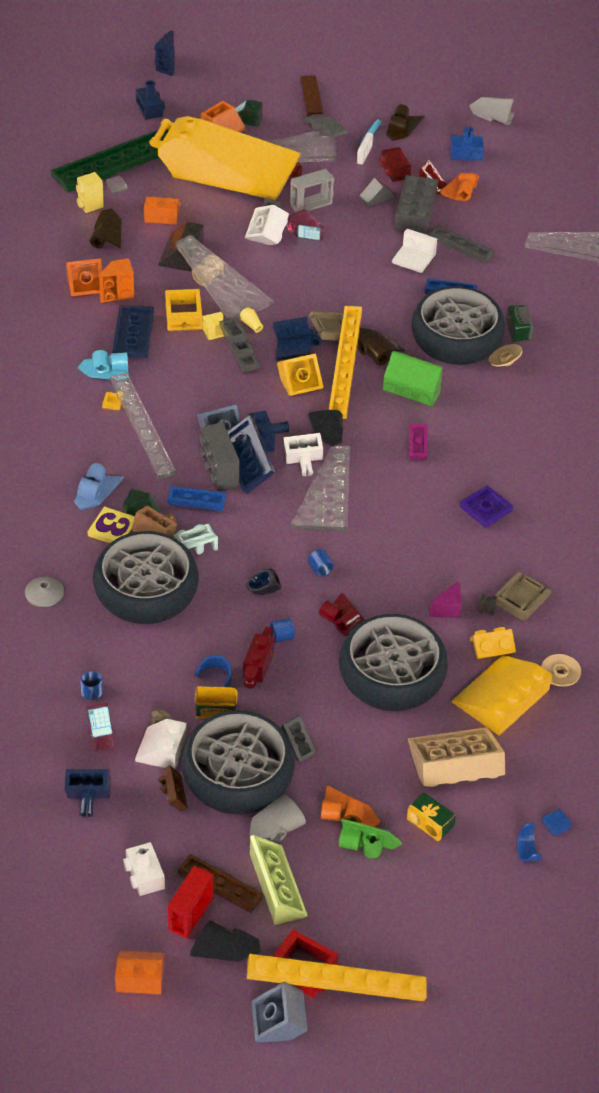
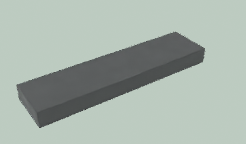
M440 225L429 233V236L437 238V242L484 264L494 256V250Z

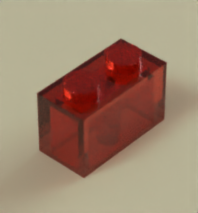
M400 147L382 150L379 159L380 165L385 169L386 175L390 177L392 182L405 180L406 175L411 176V164Z

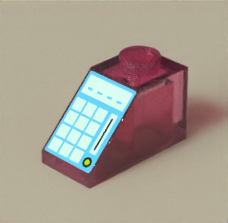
M305 209L288 216V230L297 238L323 240L324 227Z
M102 703L87 706L88 733L93 751L113 748V731L108 704Z

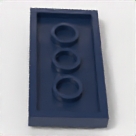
M119 306L112 353L127 352V357L148 358L154 307Z
M250 415L227 432L239 458V483L243 492L247 494L275 474L255 420Z

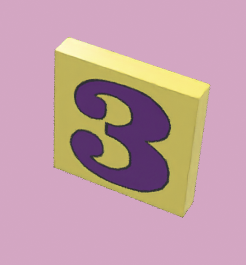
M104 507L88 530V536L111 543L115 539L133 532L131 530L135 516Z

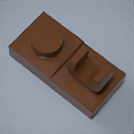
M169 765L164 768L165 775L158 779L164 785L160 787V790L164 794L168 793L166 796L168 803L181 812L188 808L182 777L178 771Z

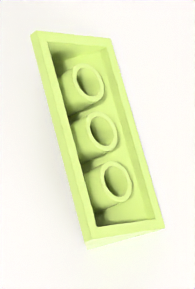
M252 835L250 837V857L274 925L307 917V912L282 845Z

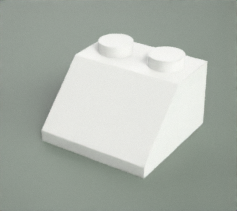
M275 205L255 208L245 238L266 245L278 244L282 238L283 229L287 224L289 213Z
M165 719L147 727L135 762L162 768L171 765L176 770L187 740V723Z

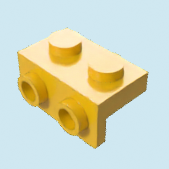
M505 627L493 629L494 632L486 633V630L474 632L475 635L470 637V642H473L476 660L516 653L512 629L505 630Z

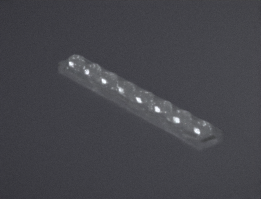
M128 373L111 376L110 382L158 480L176 476V469Z

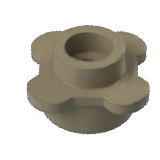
M154 710L152 712L153 720L151 725L165 719H171L170 714L164 710Z

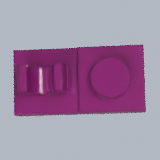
M410 423L409 459L427 460L428 424Z

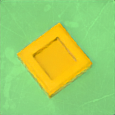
M106 392L102 408L120 410L124 394Z

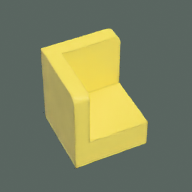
M222 312L202 316V329L208 340L224 337L219 321L223 320Z

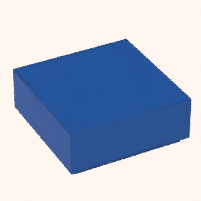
M561 809L542 817L543 824L553 836L572 827V823Z

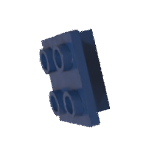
M170 30L155 44L154 49L156 51V71L172 76L175 73L174 31Z
M307 316L273 322V329L278 339L277 360L310 355L313 331Z

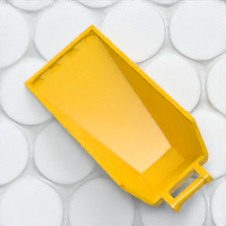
M188 116L177 118L175 122L163 119L158 132L149 142L152 147L158 148V156L174 178L277 200L301 156L299 152ZM166 129H168L169 132L167 133L164 140L161 141V137L163 136Z

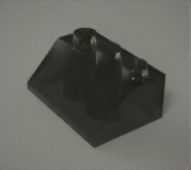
M187 222L171 232L159 261V266L192 271L204 241V225Z

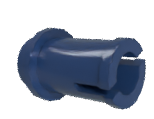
M313 326L312 345L319 346L323 340Z

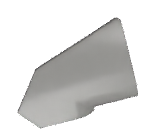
M480 97L469 105L474 115L488 121L496 120L507 126L511 123L514 113L510 111L514 102L513 98Z
M282 794L252 818L249 837L256 835L269 839V841L279 843L285 838L287 833L305 825V817L293 800L286 794Z

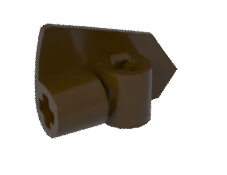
M398 105L394 115L391 116L386 136L392 141L408 137L424 119L425 115L408 116L409 108L406 105Z
M112 208L101 211L96 220L95 230L90 238V244L95 248H102L106 241L121 248L122 219Z
M360 328L358 349L362 355L368 354L378 365H384L389 360L390 352H404L402 347L376 330Z

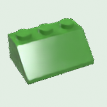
M393 351L384 375L383 390L433 406L440 394L443 367Z

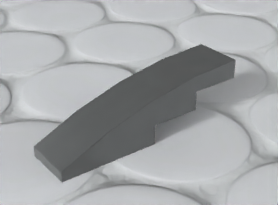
M313 114L303 117L304 123H311L312 130H319L320 136L334 137L348 133L339 122L326 115Z
M236 317L219 321L227 344L242 372L260 369V363L254 356L253 347L247 340V333Z

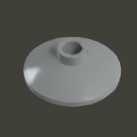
M38 577L28 583L25 588V596L32 605L50 607L62 600L64 587L59 580L53 577Z

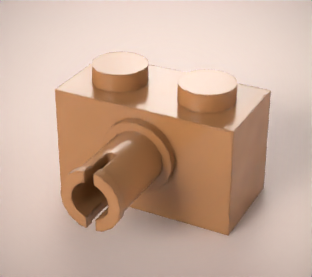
M145 506L136 512L131 531H153L173 537L177 523H175L176 519L173 514L167 513L162 515L151 507Z

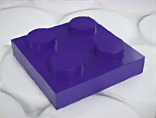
M488 485L460 502V508L485 528L513 511V505Z

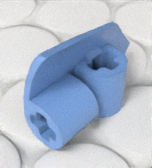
M99 463L91 464L85 478L82 477L79 483L74 503L80 510L99 506L120 484L124 476H108L103 465Z

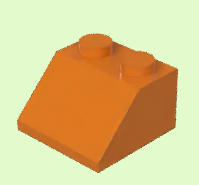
M146 196L144 222L177 225L181 201L174 198Z
M101 258L73 261L65 264L71 297L100 293L99 274L102 272Z
M120 950L115 972L116 992L161 994L165 953Z

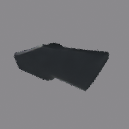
M319 410L308 414L315 433L321 434L322 442L331 447L342 443L343 414L340 411Z
M209 920L190 951V956L239 962L248 958L249 954L261 953L258 938L240 929L229 930Z

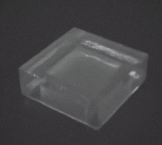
M121 176L106 180V185L112 194L127 190V184Z

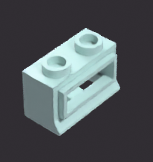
M209 523L205 525L198 524L193 529L187 531L180 530L173 535L175 539L184 544L188 549L195 547L197 554L204 552V544L208 542L211 543L214 551L218 550V536L215 535Z

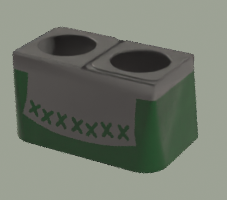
M508 306L506 323L512 342L532 340L534 326L528 306Z

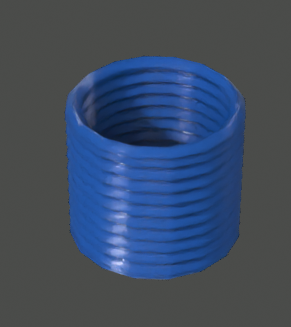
M324 549L315 550L308 557V563L317 576H325L333 570L334 563Z
M290 618L270 623V628H273L272 633L275 643L294 639L295 629Z
M95 671L84 673L80 678L82 696L89 700L100 698L103 694L101 674ZM95 684L96 686L89 687L87 685Z

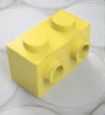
M95 172L78 177V185H76L78 206L85 213L103 208V182Z

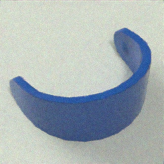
M219 655L205 658L198 666L195 676L199 677L208 668H219L228 674L224 687H229L231 683V665L229 661Z
M534 823L525 824L518 835L517 853L523 862L540 861L542 859V855L537 853L535 848Z

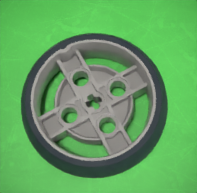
M462 286L443 287L427 294L416 306L411 321L413 336L418 346L430 357L449 364H472L486 359L499 347L505 333V320L498 304L487 294ZM434 317L433 321L427 323L429 319ZM485 328H490V330L482 334Z
M153 531L133 532L115 539L101 552L93 573L94 588L103 606L118 618L138 624L159 623L178 615L190 604L196 593L199 581L197 564L189 549L174 537ZM173 566L183 574V580L175 578ZM110 574L117 576L118 589L109 582Z
M382 614L361 622L352 629L344 640L339 656L341 675L348 689L367 705L388 711L412 709L430 700L443 685L448 670L446 649L437 633L424 622L402 614ZM368 646L364 656L355 658L362 649ZM433 665V668L425 676L418 679L424 667Z
M228 711L206 719L193 730L185 743L181 765L186 784L202 803L224 813L247 814L264 809L286 791L293 777L295 757L288 737L276 723L257 713ZM266 747L276 755L279 761L269 758ZM197 763L208 767L212 779L200 770Z

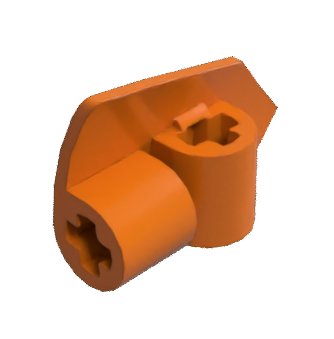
M474 172L460 173L440 191V194L451 199L467 201L471 198L473 188L477 187L479 176Z
M330 786L326 787L321 819L341 822V819L375 828L381 824V821L370 805Z

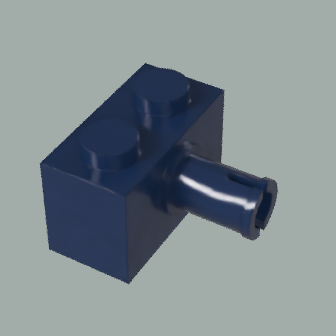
M148 80L145 82L146 87L136 89V103L145 120L163 117V110H165L164 101H161L159 92L155 90V81Z
M266 411L248 413V416L250 415L255 420L267 452L275 451V434L288 433L290 431L288 421L272 423Z
M66 769L64 790L67 798H81L79 815L86 817L87 813L88 817H92L93 800L95 798H110L111 777L109 770Z

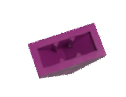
M454 583L431 601L430 616L460 617V583Z

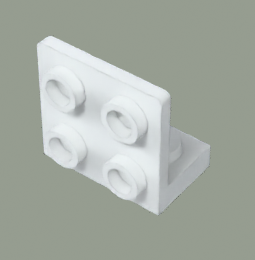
M406 229L403 246L392 259V263L423 273L436 255L437 238Z

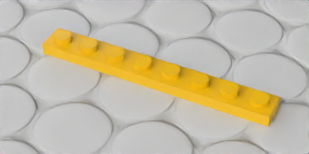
M345 306L329 405V410L340 411L343 414V419H347L362 317V307Z
M249 954L247 979L276 983L286 982L291 985L423 1002L426 999V977L256 954Z

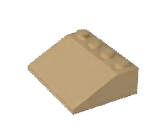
M488 727L408 738L418 777L423 786L435 787L438 784H456L458 781H477L479 778H497L498 776L505 775V752Z

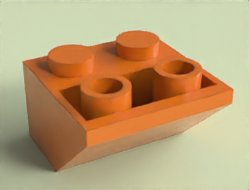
M223 100L200 113V119L237 132L245 130V126L235 108Z
M129 258L111 261L99 274L101 303L134 298V274Z

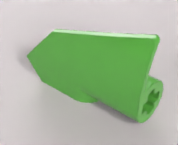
M341 819L342 831L339 838V847L356 851L361 847L366 857L374 859L381 855L383 847L394 849L402 844L397 837L386 830Z

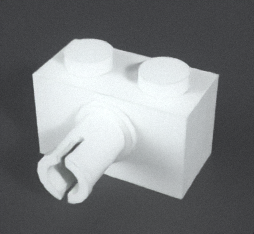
M321 434L284 437L286 464L300 462L302 476H307V471L308 476L312 475L311 461L323 459Z
M151 842L126 849V858L123 859L126 871L131 872L130 881L133 889L137 888L140 896L165 889V876Z

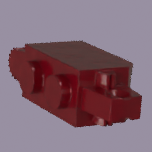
M265 626L262 635L257 633L254 635L243 662L244 687L253 689L257 682L262 683L274 654L275 638H273V628Z

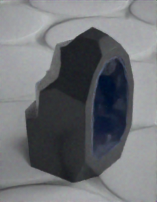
M270 568L255 573L249 578L246 587L253 594L264 595L281 589V582L276 571Z

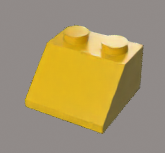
M316 353L277 362L280 379L289 396L324 388Z

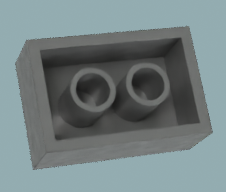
M224 423L202 426V434L199 435L202 448H199L201 459L205 460L206 471L210 472L211 483L215 484L217 491L238 487L239 458Z

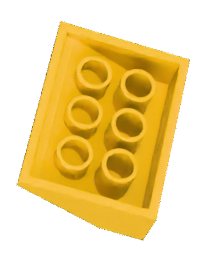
M502 655L452 700V703L500 736L549 691L552 674L536 663Z

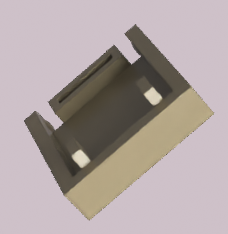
M310 312L309 318L322 340H340L344 313Z
M518 571L493 596L492 603L525 622L550 596L551 590L547 588L544 591L545 586L527 575L522 578L523 573Z

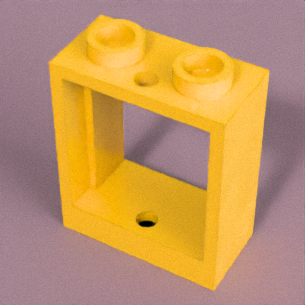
M200 289L165 290L168 331L202 329ZM196 304L197 312L171 313V305Z

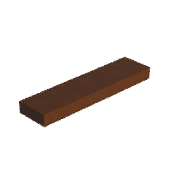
M301 76L307 116L313 114L323 115L316 76Z
M189 854L178 868V873L184 877H187L193 866L208 870L213 874V893L249 913H252L263 899V893L192 854Z

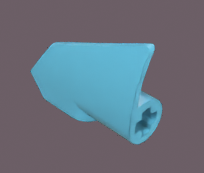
M97 350L92 354V359H84L78 366V369L90 378L129 381L127 352L111 353V355H108L104 350Z

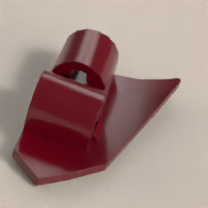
M343 593L339 595L334 603L329 600L325 601L319 610V615L335 624L336 629L346 637L354 627L365 621Z

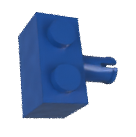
M465 127L464 136H451V160L483 161V136H473V127H469V132L468 127Z

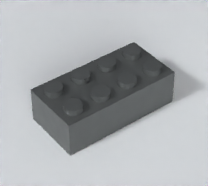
M406 175L395 216V231L405 232L406 229H410L427 235L437 196V179Z

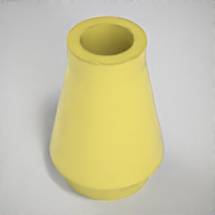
M248 307L240 313L241 321L256 333L263 329L264 326L254 309Z

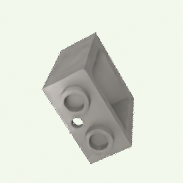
M322 169L291 179L290 206L297 214H301L332 204V197L334 196L333 175L327 169ZM321 184V193L304 198V188Z

